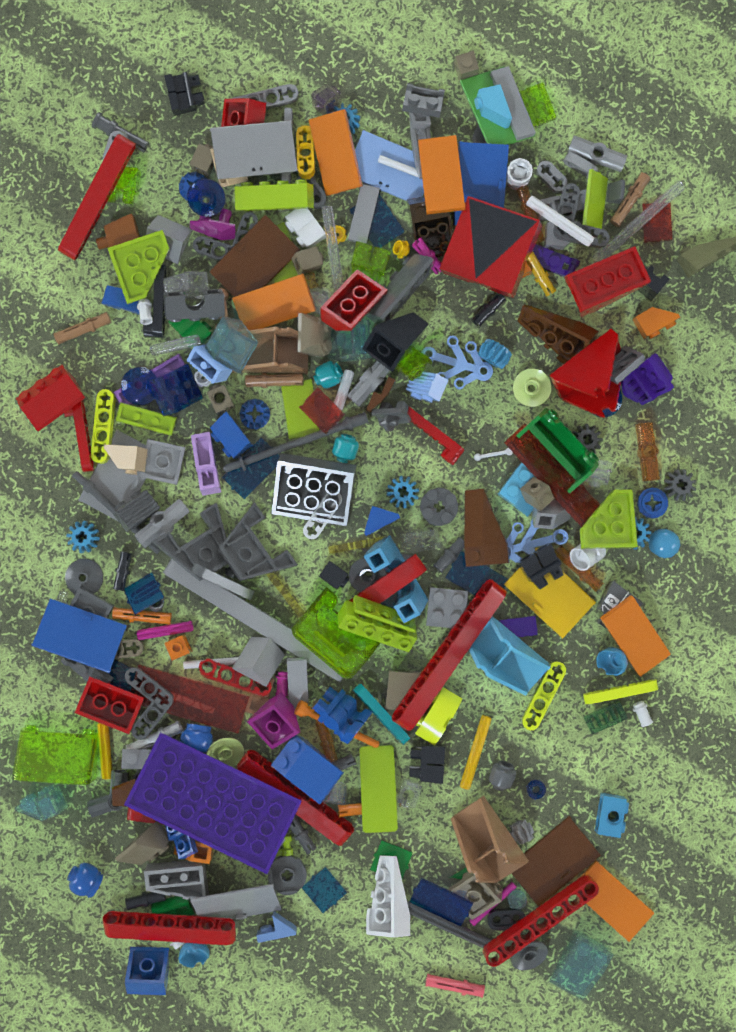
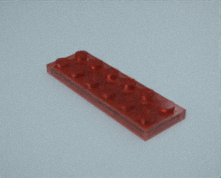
M524 423L504 443L538 480L549 485L553 497L582 527L599 507V502L592 497L582 484L571 493L567 491L575 481L570 473L530 430H527L520 438L516 436L527 426Z
M138 664V668L173 694L174 702L166 713L239 734L250 696ZM136 671L134 680L137 679L138 681H140V683L138 684V686L140 687L142 682H144L146 678L144 677L142 680L137 677L138 672ZM148 682L145 684L144 689L147 693H153L155 686L153 683ZM131 688V693L144 697L142 706L148 707L151 704L148 698L135 688ZM159 689L153 698L156 699L159 696L162 699V704H169V697L167 695L161 696L159 693L162 690Z

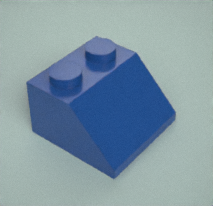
M227 412L210 427L213 431L211 436L217 443L221 441L224 445L222 450L228 458L232 456L236 459L238 455H242L253 446Z
M130 947L125 977L127 994L166 995L169 948Z

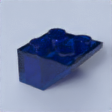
M188 363L148 381L163 416L177 413L203 399Z

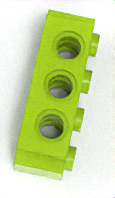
M355 595L353 602L345 600L338 613L339 629L410 652L417 640L415 618L403 623L395 609Z

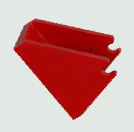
M635 246L564 277L567 287L569 286L579 308L581 318L604 308L651 282Z
M609 329L550 374L556 392L562 401L602 418H605L604 409H609L612 412L616 411L621 381L618 384L611 381L615 356L621 349L618 341L619 336L614 330Z

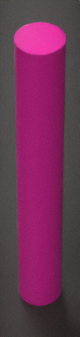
M512 881L503 889L502 900L517 888ZM496 904L489 910L485 911L478 917L474 918L473 920L470 919V923L473 926H475L498 904Z

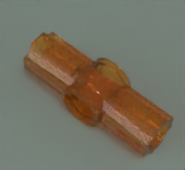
M653 422L636 424L637 455L640 459L642 482L660 480L657 460L658 449L655 445ZM645 447L651 449L650 457L644 455L643 450Z

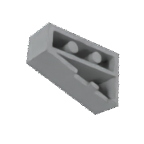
M188 860L147 864L144 870L146 891L168 896L175 895L186 900L209 896L206 863Z

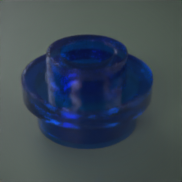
M532 780L528 783L526 791L532 799H540L545 795L546 787L542 781ZM534 786L539 787V791L537 793L533 792L532 790Z

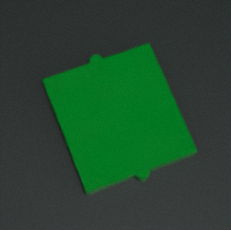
M381 840L377 852L374 853V860L370 870L377 871L380 856H397L401 878L403 879L405 871L409 869L408 864L413 852Z

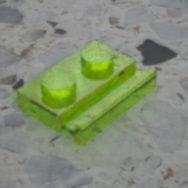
M544 82L519 91L533 127L556 120L557 116Z
M414 347L412 349L413 352L408 354L396 367L398 372L411 381L422 375L428 363H433L428 356Z

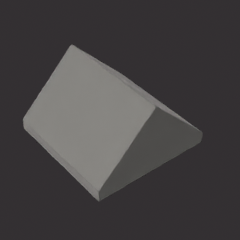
M157 215L147 227L146 235L163 230L170 248L165 259L179 264L193 230Z
M251 637L232 669L267 687L285 654L271 638Z

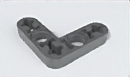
M569 183L561 193L557 212L564 216L561 209L569 207L572 214L564 217L574 223L580 189L576 184ZM569 189H573V193L576 195H573L571 201L567 202L569 193L566 192ZM574 223L590 235L593 232V237H598L601 234L602 238L605 239L598 243V239L594 238L589 247L603 248L607 245L609 234L606 230ZM554 224L553 234L557 239L584 245L574 237H569V234L566 232L561 235L560 230H557L560 228Z
M247 212L242 216L232 245L199 236L193 241L194 250L200 255L220 261L239 242V237L248 233V231L242 230V228H247L245 220L253 217L255 223L250 224V231L259 222L257 216L252 212ZM204 241L206 246L211 247V254L208 253L209 249L203 247L202 250H199L197 244ZM217 247H223L225 249V254L223 256L215 255V249Z
M133 667L125 673L127 683L151 701V704L132 727V736L137 740H142L152 732L172 706L174 696L143 670ZM137 671V677L141 680L144 677L146 678V680L142 682L140 687L138 686L140 681H138L137 679L133 681L131 680L132 676L130 672L134 673ZM146 683L154 684L155 690L153 693L145 691L144 686ZM159 689L162 690L159 693L161 696L167 695L169 697V704H162V699L159 696L156 699L153 698ZM150 710L157 711V720L152 721L148 718ZM144 718V720L148 724H151L152 727L150 728V726L147 725L144 729L145 735H138L137 727L140 728L144 725L145 722L142 721V719Z

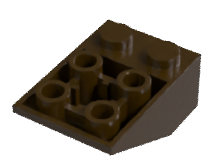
M424 196L407 199L414 242L422 238L430 250H434L436 257L444 256L453 235L450 213L426 214Z

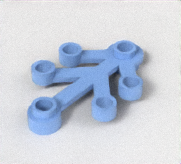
M454 335L448 337L447 345L452 348L457 359L436 353L432 347H425L421 352V358L424 362L430 363L435 360L454 366L446 372L437 373L438 375H444L446 379L464 370L473 372L464 378L455 379L454 387L458 390L463 389L465 385L476 379L487 381L493 374L492 366L487 362H483L478 355L476 343L469 341L465 345L466 352L471 354L475 363L471 364L467 362L458 345L459 340ZM452 338L455 339L456 344L451 345L449 343V340ZM469 344L474 345V350H468L467 346ZM431 351L432 356L426 357L425 353ZM485 368L487 373L481 374L480 369ZM458 380H461L463 382L462 387H458L456 385V382Z
M532 519L528 531L519 544L513 545L517 535L524 530V526L520 522L512 525V531L506 541L508 543L509 559L518 562L522 557L515 554V552L524 551L527 554H531L535 551L534 547L547 543L565 544L568 540V534L565 530L558 529L550 536L531 540L537 529H539L534 528ZM517 524L521 526V530L519 532L515 531L514 529L515 525ZM558 533L563 535V539L561 541H558L556 539V535Z

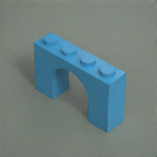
M390 535L374 543L364 555L373 573L382 568L390 572L405 561ZM414 579L397 591L398 601L394 608L403 623L421 615L428 602V598L418 581Z

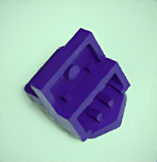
M654 353L621 381L622 393L625 397L634 402H639L642 406L653 401L658 396L671 391L674 388L671 383L673 376L658 354Z

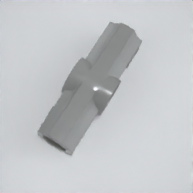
M575 135L568 149V152H573L587 159L593 165L600 164L618 172L622 171L627 159V155L609 149L603 143H593ZM593 151H599L602 156L596 157Z
M376 361L372 367H369L359 379L360 381L347 397L360 407L368 396L375 392L378 386L383 383L390 370Z
M178 499L165 511L154 513L150 518V523L136 533L134 537L146 548L153 540L167 532L171 533L174 529V524L187 515L189 509Z

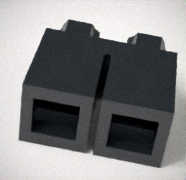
M186 71L181 75H164L174 116L196 111V107L205 104L203 92L192 93V88L201 87L198 74L188 75Z
M651 265L649 268L645 266L651 282L638 289V291L652 302L670 278L666 275H663L661 278L653 273L654 267Z
M550 543L543 545L516 562L528 581L533 582L538 589L548 585L544 578L545 574L550 573L553 580L564 575L560 567L562 563L556 556L555 550Z
M421 744V747H411L410 759H420V766L410 765L409 777L418 778L420 782L443 784L445 745Z

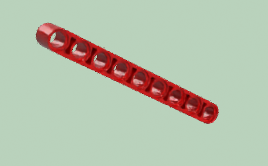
M492 579L487 580L482 585L392 715L393 722L407 731H411L416 726L506 597L507 592L503 587Z

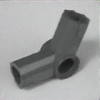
M111 771L109 794L87 801V808L91 817L111 811H118L123 808V806H112V787L128 782L129 771Z

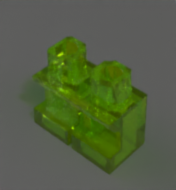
M125 167L108 202L115 203L116 194L118 193L123 194V203L134 204L135 195L139 194L138 187L139 180L141 179L139 168Z
M356 241L351 261V275L357 269L362 273L366 271L370 273L369 277L379 283L381 277L385 275L391 251L379 247H374L373 251L372 245Z

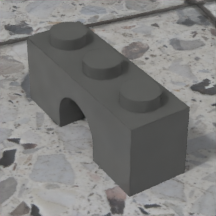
M222 289L202 290V300L194 306L188 305L185 302L183 291L163 292L165 317L170 322L182 321L181 319L199 321L201 318L217 320L220 317H225L224 293Z

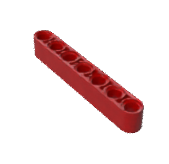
M121 134L116 135L58 247L59 252L74 261L79 257L78 254L83 250L136 148V143Z
M248 750L237 764L238 770L301 800L302 802L296 812L297 816L339 846H342L353 834L354 827L344 817L339 818L338 813L323 801L321 804L317 803L281 775L271 765L270 761L254 750Z
M589 875L581 876L488 942L483 948V955L487 964L492 967L499 966L595 898L599 893L598 884ZM587 884H592L590 889L584 890ZM576 895L573 901H568L570 896ZM556 906L561 907L558 912H552ZM539 918H545L542 923H536ZM529 929L527 934L521 935L522 930ZM507 941H513V943L510 946H505V943ZM491 952H497L496 956L488 957Z
M109 911L103 916L104 932L109 938L231 945L236 941L235 922L230 918Z

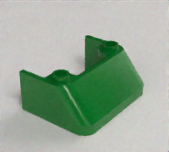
M545 408L516 435L520 438L527 430H530L570 473L575 481L567 490L569 493L590 477L599 466L597 455L589 452L559 419V415L553 409Z

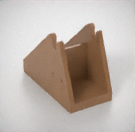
M269 327L232 333V366L234 367L232 373L308 374V355L298 352L297 330L290 327L285 329Z
M484 795L451 818L467 871L474 873L476 883H497L528 863L529 860Z

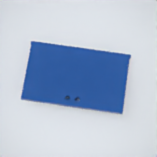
M459 141L458 153L465 202L467 197L470 196L504 208L509 145ZM462 210L454 211L453 225H457Z
M50 598L32 646L110 673L127 625Z

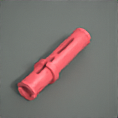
M427 973L426 987L458 992L463 996L468 994L483 998L485 985L470 983L465 979L460 981Z

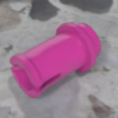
M279 671L278 675H276L277 687L275 695L282 692L284 696H288V672Z

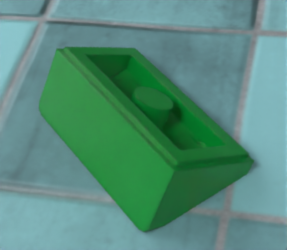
M173 896L167 898L166 901L151 904V912L155 914L195 915L190 899H182L183 897Z

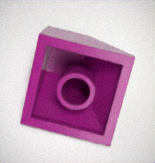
M282 692L269 699L247 721L271 749L276 748L300 733L297 716L294 714V706Z

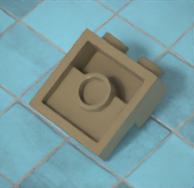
M466 872L463 874L462 880L447 889V894L473 920L502 901L503 889L499 882L476 883L474 873Z

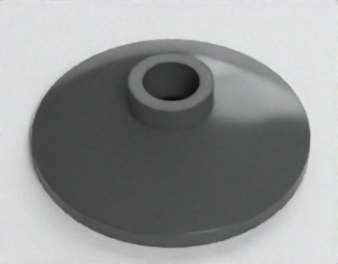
M361 558L350 567L349 581L354 589L361 592L387 573L384 568L373 573L365 558ZM370 571L372 575L368 576L365 572Z
M78 559L67 568L65 582L73 594H76L79 587H83L95 594L102 586L103 572L95 561ZM81 574L86 576L85 581L80 580Z
M541 941L531 942L511 957L513 967L518 970H530L537 967L547 957V946Z

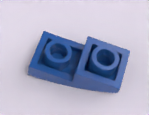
M106 286L101 304L140 315L137 309L139 301L127 304L122 288Z
M165 825L168 840L174 841L179 859H185L198 852L193 838Z

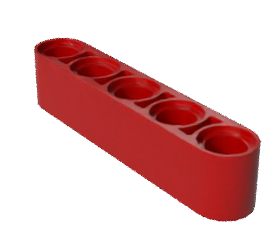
M414 554L356 596L380 604L423 574L427 568L417 554Z

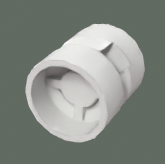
M518 158L513 160L508 166L506 184L511 189L521 190L528 185L533 171L529 161Z
M580 544L571 550L570 560L577 569L585 571L605 557L606 549H581Z

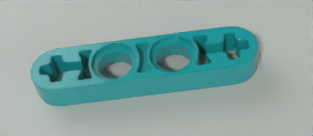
M359 683L353 689V692L369 710L373 711V714L390 733L404 745L410 740L408 734L392 721L390 714Z

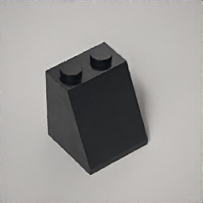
M412 312L377 324L362 350L393 372L417 344L429 323Z

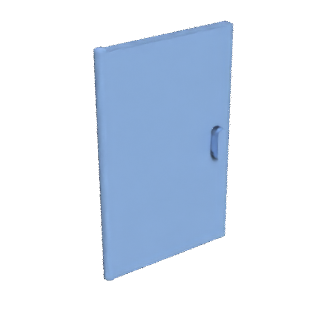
M362 130V135L355 149L362 183L380 188L381 191L405 201L422 197L424 194L422 179L378 163V159L382 155L416 168L412 150Z

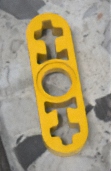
M303 125L296 131L298 175L302 179H310L315 174L314 142L310 126ZM304 133H307V142L303 140ZM303 149L311 151L307 156L300 154ZM304 162L308 164V172H304Z

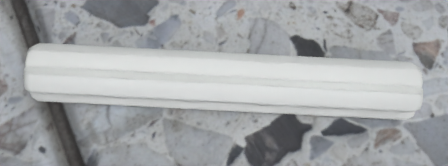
M531 196L526 203L528 207L588 247L591 245L594 237L536 197Z

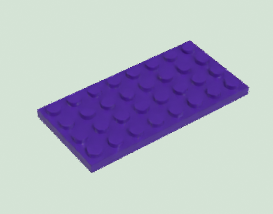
M160 732L124 805L268 874L302 801Z

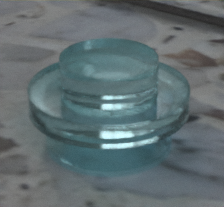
M518 889L513 890L508 895L510 907L513 909L525 907L527 903L526 894Z

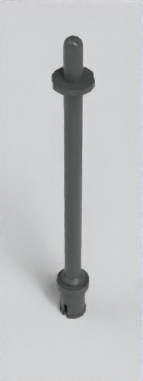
M364 411L352 417L346 416L341 423L246 458L238 455L239 460L226 464L223 470L230 472L242 467L243 471H246V465L344 429L353 431V428L369 423L367 415Z

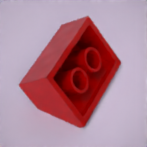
M250 98L224 99L221 127L264 123L266 103Z
M357 269L321 306V321L336 331H351L388 290Z
M61 365L58 368H54L43 379L36 381L28 390L21 392L16 400L23 413L39 432L83 400L85 396L74 377Z
M89 676L74 713L130 734L144 697Z

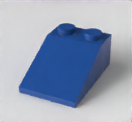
M295 735L289 740L271 764L281 775L319 804L322 803L344 773L309 741L299 735Z

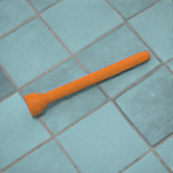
M303 700L298 702L294 714L300 717L309 716L317 721L320 717ZM359 731L353 737L374 748H378L380 745L379 741Z

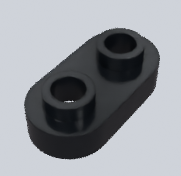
M519 908L494 909L489 912L487 922L489 927L495 931L507 930L523 919L525 914ZM514 915L519 916L517 921L512 919ZM495 916L500 917V920L498 922L493 921V918Z

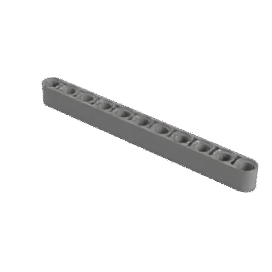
M173 559L169 561L163 573L265 637L271 638L275 643L299 658H307V663L333 679L341 682L351 665L347 662H343L342 659L329 651L327 652L326 649L313 641L310 642L305 636L296 631L294 632L292 628L280 621L278 622L277 619L264 611L262 612L261 609L245 601V599L232 591L229 592L228 589L206 579L197 580Z

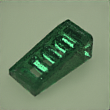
M618 700L583 717L591 734H595L628 719ZM614 708H616L618 711V717H616L613 711ZM607 711H609L612 717V720L610 721L605 713ZM598 715H602L605 721L604 724L601 723ZM593 717L595 718L598 724V727L596 728L591 720V718Z

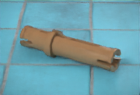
M643 172L640 173L633 186L629 187V192L617 211L609 220L610 223L616 227L621 226L637 199L643 195L642 191L651 180L649 175Z
M105 312L93 318L88 317L79 324L54 333V338L59 345L87 332H95L96 329L112 322L109 314Z
M303 373L246 375L245 385L246 387L263 388L270 386H303L304 376Z

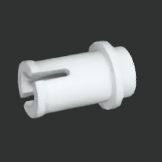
M148 299L139 300L137 309L140 313V323L149 325L153 322L151 315L152 303Z
M644 701L633 704V711L636 712L641 727L653 723L646 708L648 705Z

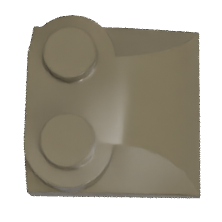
M298 313L299 353L314 357H324L332 350V328L321 321V317Z

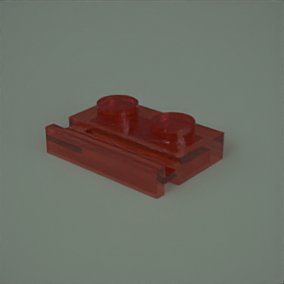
M671 201L654 202L651 204L643 203L644 243L672 241Z
M319 387L305 400L302 406H299L325 434L345 415Z

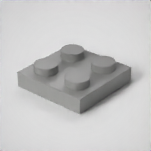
M147 439L145 449L148 450L145 472H140L139 477L177 485L185 447Z
M430 587L426 626L453 628L467 608L468 591Z

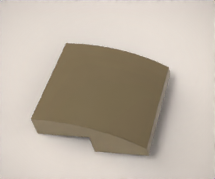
M389 670L385 709L395 710L421 672Z

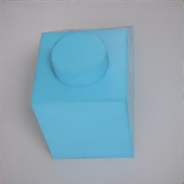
M501 84L479 89L474 101L476 109L480 110L481 116L505 129L509 128L512 116Z

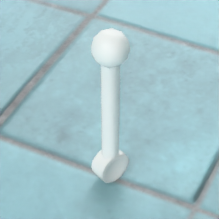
M507 448L504 451L482 455L477 453L474 455V459L479 461L481 458L503 454L512 455L513 449Z

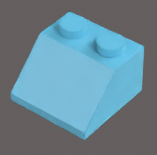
M522 462L497 494L528 517L533 511V506L525 502L520 488L533 477L547 485L549 484Z

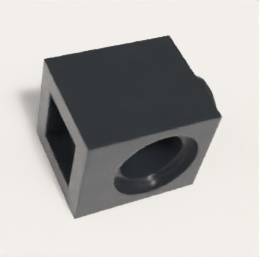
M331 561L327 563L318 576L337 590L339 587L343 589L349 581L347 578L348 573Z

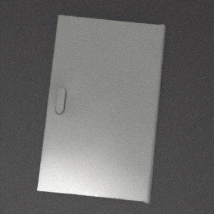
M280 121L210 128L217 179L297 172L292 122Z
M119 429L116 430L112 437L111 445L146 448L145 444L124 434ZM110 458L105 464L98 463L89 480L96 485L95 488L117 506L122 501L126 503L130 501L131 496L141 489L146 478L139 477L140 472H137V475L125 474L126 470L118 469ZM83 490L79 498L80 502L117 520L91 493Z
M274 884L190 899L197 915L203 917L241 920L246 919L248 916L281 910Z

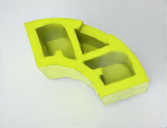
M442 687L432 701L425 716H422L416 724L418 728L415 734L435 746L446 730L448 722L455 715L462 698Z

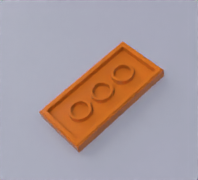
M343 109L309 119L326 196L363 187L346 110Z
M456 135L418 140L426 214L465 210Z
M304 273L232 298L244 331L266 328L296 318L298 313L308 314L316 311Z
M632 595L600 617L640 677L671 655Z
M595 860L582 876H591L599 886V893L586 904L630 942L654 915V912ZM587 884L584 890L590 889L592 884Z

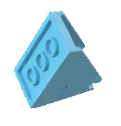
M493 616L469 649L477 668H481L488 678L525 696L545 672L551 668V664Z

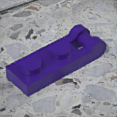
M535 244L533 252L544 270L565 277L575 272L576 268L580 265L578 259L567 257ZM564 263L569 265L567 270L562 269Z

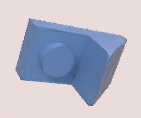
M273 911L274 927L272 925L262 926L257 931L256 936L258 943L296 935L297 927Z

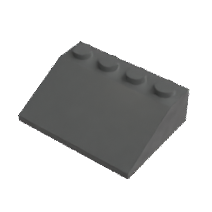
M414 254L412 257L408 256L402 263L403 268L399 272L396 270L389 279L391 282L387 287L383 285L388 290L387 293L366 316L376 325L391 320L432 272L434 259L419 254Z
M281 453L277 462L272 514L309 520L316 510L315 514H317V517H311L313 518L312 521L317 519L319 522L347 526L357 465ZM328 493L329 495L326 496V498H325V500H324V502H323V504H322L323 507H320V508L317 509V507L319 506V504L321 503V501L323 500V498L325 497V495ZM338 493H340L342 496V502L340 505L337 495ZM335 502L336 507L332 508L331 505ZM335 512V513L333 514V516L331 517V519H329V518H330V513Z

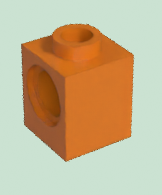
M185 634L164 643L172 661L193 652Z

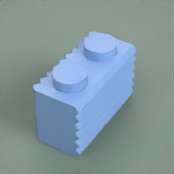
M208 344L193 347L187 358V362H190V365L192 364L195 369H198V372L203 374V377L206 376V379L211 381V384L226 381L234 369Z
M417 369L413 370L414 373H412L411 380H409L408 387H406V390L411 393L410 396L430 403L433 400L440 402L449 380L436 373Z

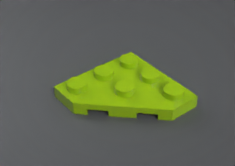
M163 230L107 248L127 304L145 299L149 294L170 250Z
M613 490L580 528L581 549L638 547L632 490Z

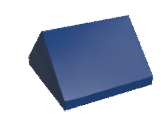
M372 506L364 531L365 536L400 519L399 514Z

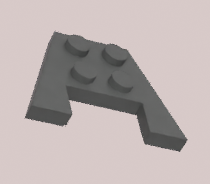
M255 502L218 548V551L239 581L293 568L298 565L288 550L272 559L251 528L264 520L265 516Z
M217 503L200 513L209 530L185 545L179 547L170 532L165 533L152 542L199 581L204 578L190 572L194 563L213 572L227 565V562L218 551V548L227 537Z

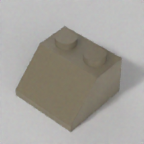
M156 821L136 837L115 857V860L136 865H142L147 860L149 863L152 862L169 847L167 843L170 840H168L166 830Z

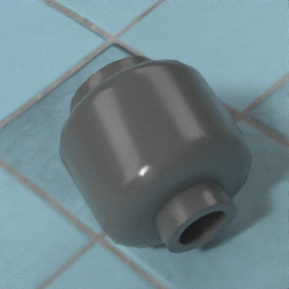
M504 760L494 763L488 778L489 782L498 791L510 789L516 776V770L513 764Z

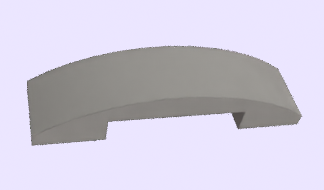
M409 112L413 158L418 177L422 179L418 140L431 138L430 116Z

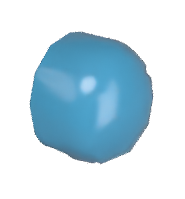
M668 529L655 530L650 535V541L648 542L651 552L664 559L672 558L678 553L681 546L677 534Z
M608 647L600 651L596 657L597 667L603 668L606 671V675L619 676L625 672L628 665L626 655L619 648Z
M184 943L180 949L179 963L189 968L195 967L198 962H201L203 965L209 958L210 951L206 944Z

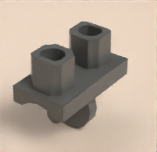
M398 401L395 408L388 402H381L379 409H373L372 415L377 417L379 425L384 427L387 432H392L395 426L399 424L410 423L411 421L410 416L407 414L409 407L404 401Z

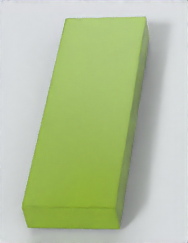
M120 402L116 417L118 422L170 436L173 434L177 419L174 416Z

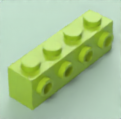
M295 180V184H289V181H277V185H271V182H259V185L253 186L251 182L241 183V186L234 187L235 210L238 211L314 208L313 184L307 183V180Z

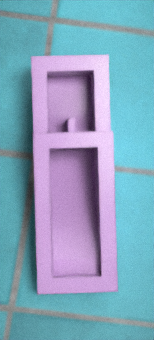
M210 432L191 435L200 491L203 496L220 493L221 486Z

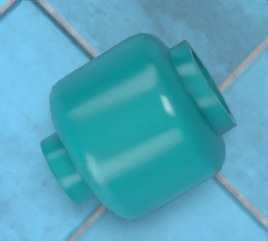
M327 361L316 367V375L313 378L318 386L321 385L323 388L328 389L341 382L343 372L337 362Z
M341 434V436L335 438L332 454L337 457V461L348 463V461L356 458L359 448L356 437L349 434Z

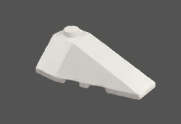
M380 856L375 875L377 882L375 890L371 892L370 896L373 898L372 907L367 909L366 934L394 938L410 936V912L397 856Z

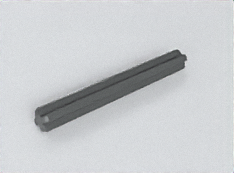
M407 902L410 915L481 948H484L492 940L416 904Z

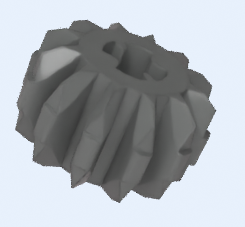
M584 424V429L580 425L577 426V431H572V433L590 452L596 454L595 448L601 449L597 442L603 441V438H597L601 431L595 433L596 426L594 425L590 430L588 424ZM588 436L590 443L584 444L585 440L583 437Z
M675 469L674 474L668 473L669 479L664 480V483L669 484V486L663 489L664 491L670 490L667 496L671 497L674 495V501H678L679 498L682 501H686V496L691 498L693 496L691 491H696L697 489L692 486L697 481L690 480L693 474L689 473L686 475V469H683L681 473L678 469ZM677 483H683L684 487L677 488Z

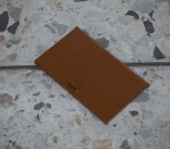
M264 215L209 273L235 297L267 286L292 260L294 254L301 251V249Z
M568 816L524 853L529 860L528 863L511 874L539 907L601 855L573 822L572 818Z

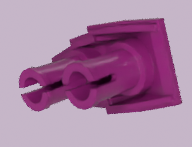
M202 206L199 220L190 221V229L218 240H232L235 238V224L230 223L232 212L228 209L220 210L219 220L217 221L211 220L213 209L209 206Z

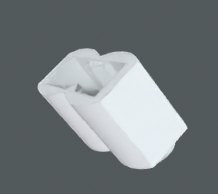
M308 208L295 209L285 216L287 220L285 225L291 233L295 231L298 235L296 240L302 248H312L327 237Z

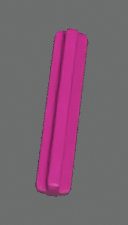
M192 621L141 629L137 631L138 640L191 632L194 630Z

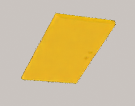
M519 567L504 585L562 639L590 608L596 604V601L564 572V575L556 580H553L550 573L545 574L544 578L548 585L538 589L533 582L528 581Z

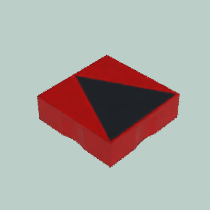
M468 196L465 202V210L461 212L439 269L443 274L466 282L480 284L488 290L514 298L523 277L526 262L533 252L542 229L541 221Z

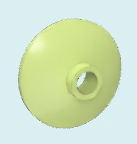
M526 369L515 378L513 393L521 404L528 407H536L543 404L549 398L551 382L548 376L541 370ZM529 385L534 386V392L528 390Z
M222 738L210 745L206 755L231 767H235L244 756V748L241 742L234 738Z

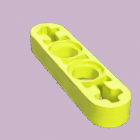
M107 389L99 391L96 397L91 458L99 464L108 462L110 456L104 447L101 449L97 444H112L116 396ZM106 394L110 397V400L106 401V406L110 407L109 410L101 408V406L105 407V401L102 400V397H105ZM103 412L109 414V419L106 422L100 421V415ZM101 431L107 433V438L104 441H99L98 434ZM100 451H102V453H105L104 457H101V459L96 456L97 453H100Z
M559 661L550 663L551 668L545 672L522 717V724L527 730L531 731L538 728L566 674L565 665ZM558 665H560V670H562L561 674H556L555 679H558L556 683L554 680L547 677L548 675L553 676V666L557 667ZM551 682L553 690L545 692L543 690L544 683ZM537 699L544 700L545 705L542 709L538 710L534 707V702ZM531 709H533L536 713H541L539 717L535 715V725L531 724L530 726H527L528 722L526 721V719L531 718L533 715V713L530 712Z
M652 679L628 684L629 686L612 687L610 690L603 689L584 693L585 704H593L658 690L657 680Z

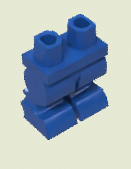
M329 687L322 697L330 704L328 705L320 698L313 709L320 715L318 721L324 723L329 729L334 730V734L339 736L340 741L348 745L373 711L364 709L362 712H358L357 701L352 696L347 695L343 689L338 693Z

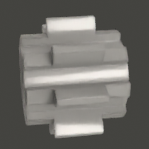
M526 819L519 820L510 825L511 831L509 833L518 845L529 842L534 838L532 835L534 830L530 822L527 823Z

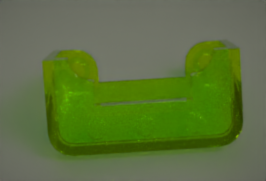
M326 587L293 626L292 634L341 677L350 679L369 660L380 645V642L338 628V612L333 609L337 605L338 599Z
M25 725V728H22L20 731L12 779L17 781L74 785L91 784L96 780L98 733H94V729H83L82 732L77 734L46 732L37 729L36 725Z

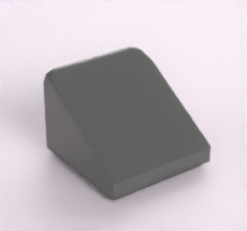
M625 180L608 184L606 202L618 204L622 202L625 192Z

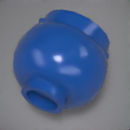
M187 723L186 729L181 734L180 742L205 753L213 743L212 727Z
M81 863L78 867L73 866L67 877L69 889L75 895L92 898L101 885L103 874L98 872V869L90 863Z

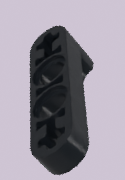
M162 264L154 281L153 322L149 325H143L145 338H164L165 313H163V292H166V264Z

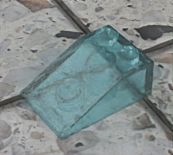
M575 930L549 982L584 1000L605 972L614 954L607 946Z

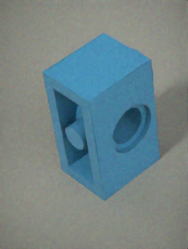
M607 793L600 794L594 830L597 834L621 838V833H624L626 826L625 821H623L624 814H627L629 809V803L624 796ZM611 811H616L617 816L612 820L608 819V814Z

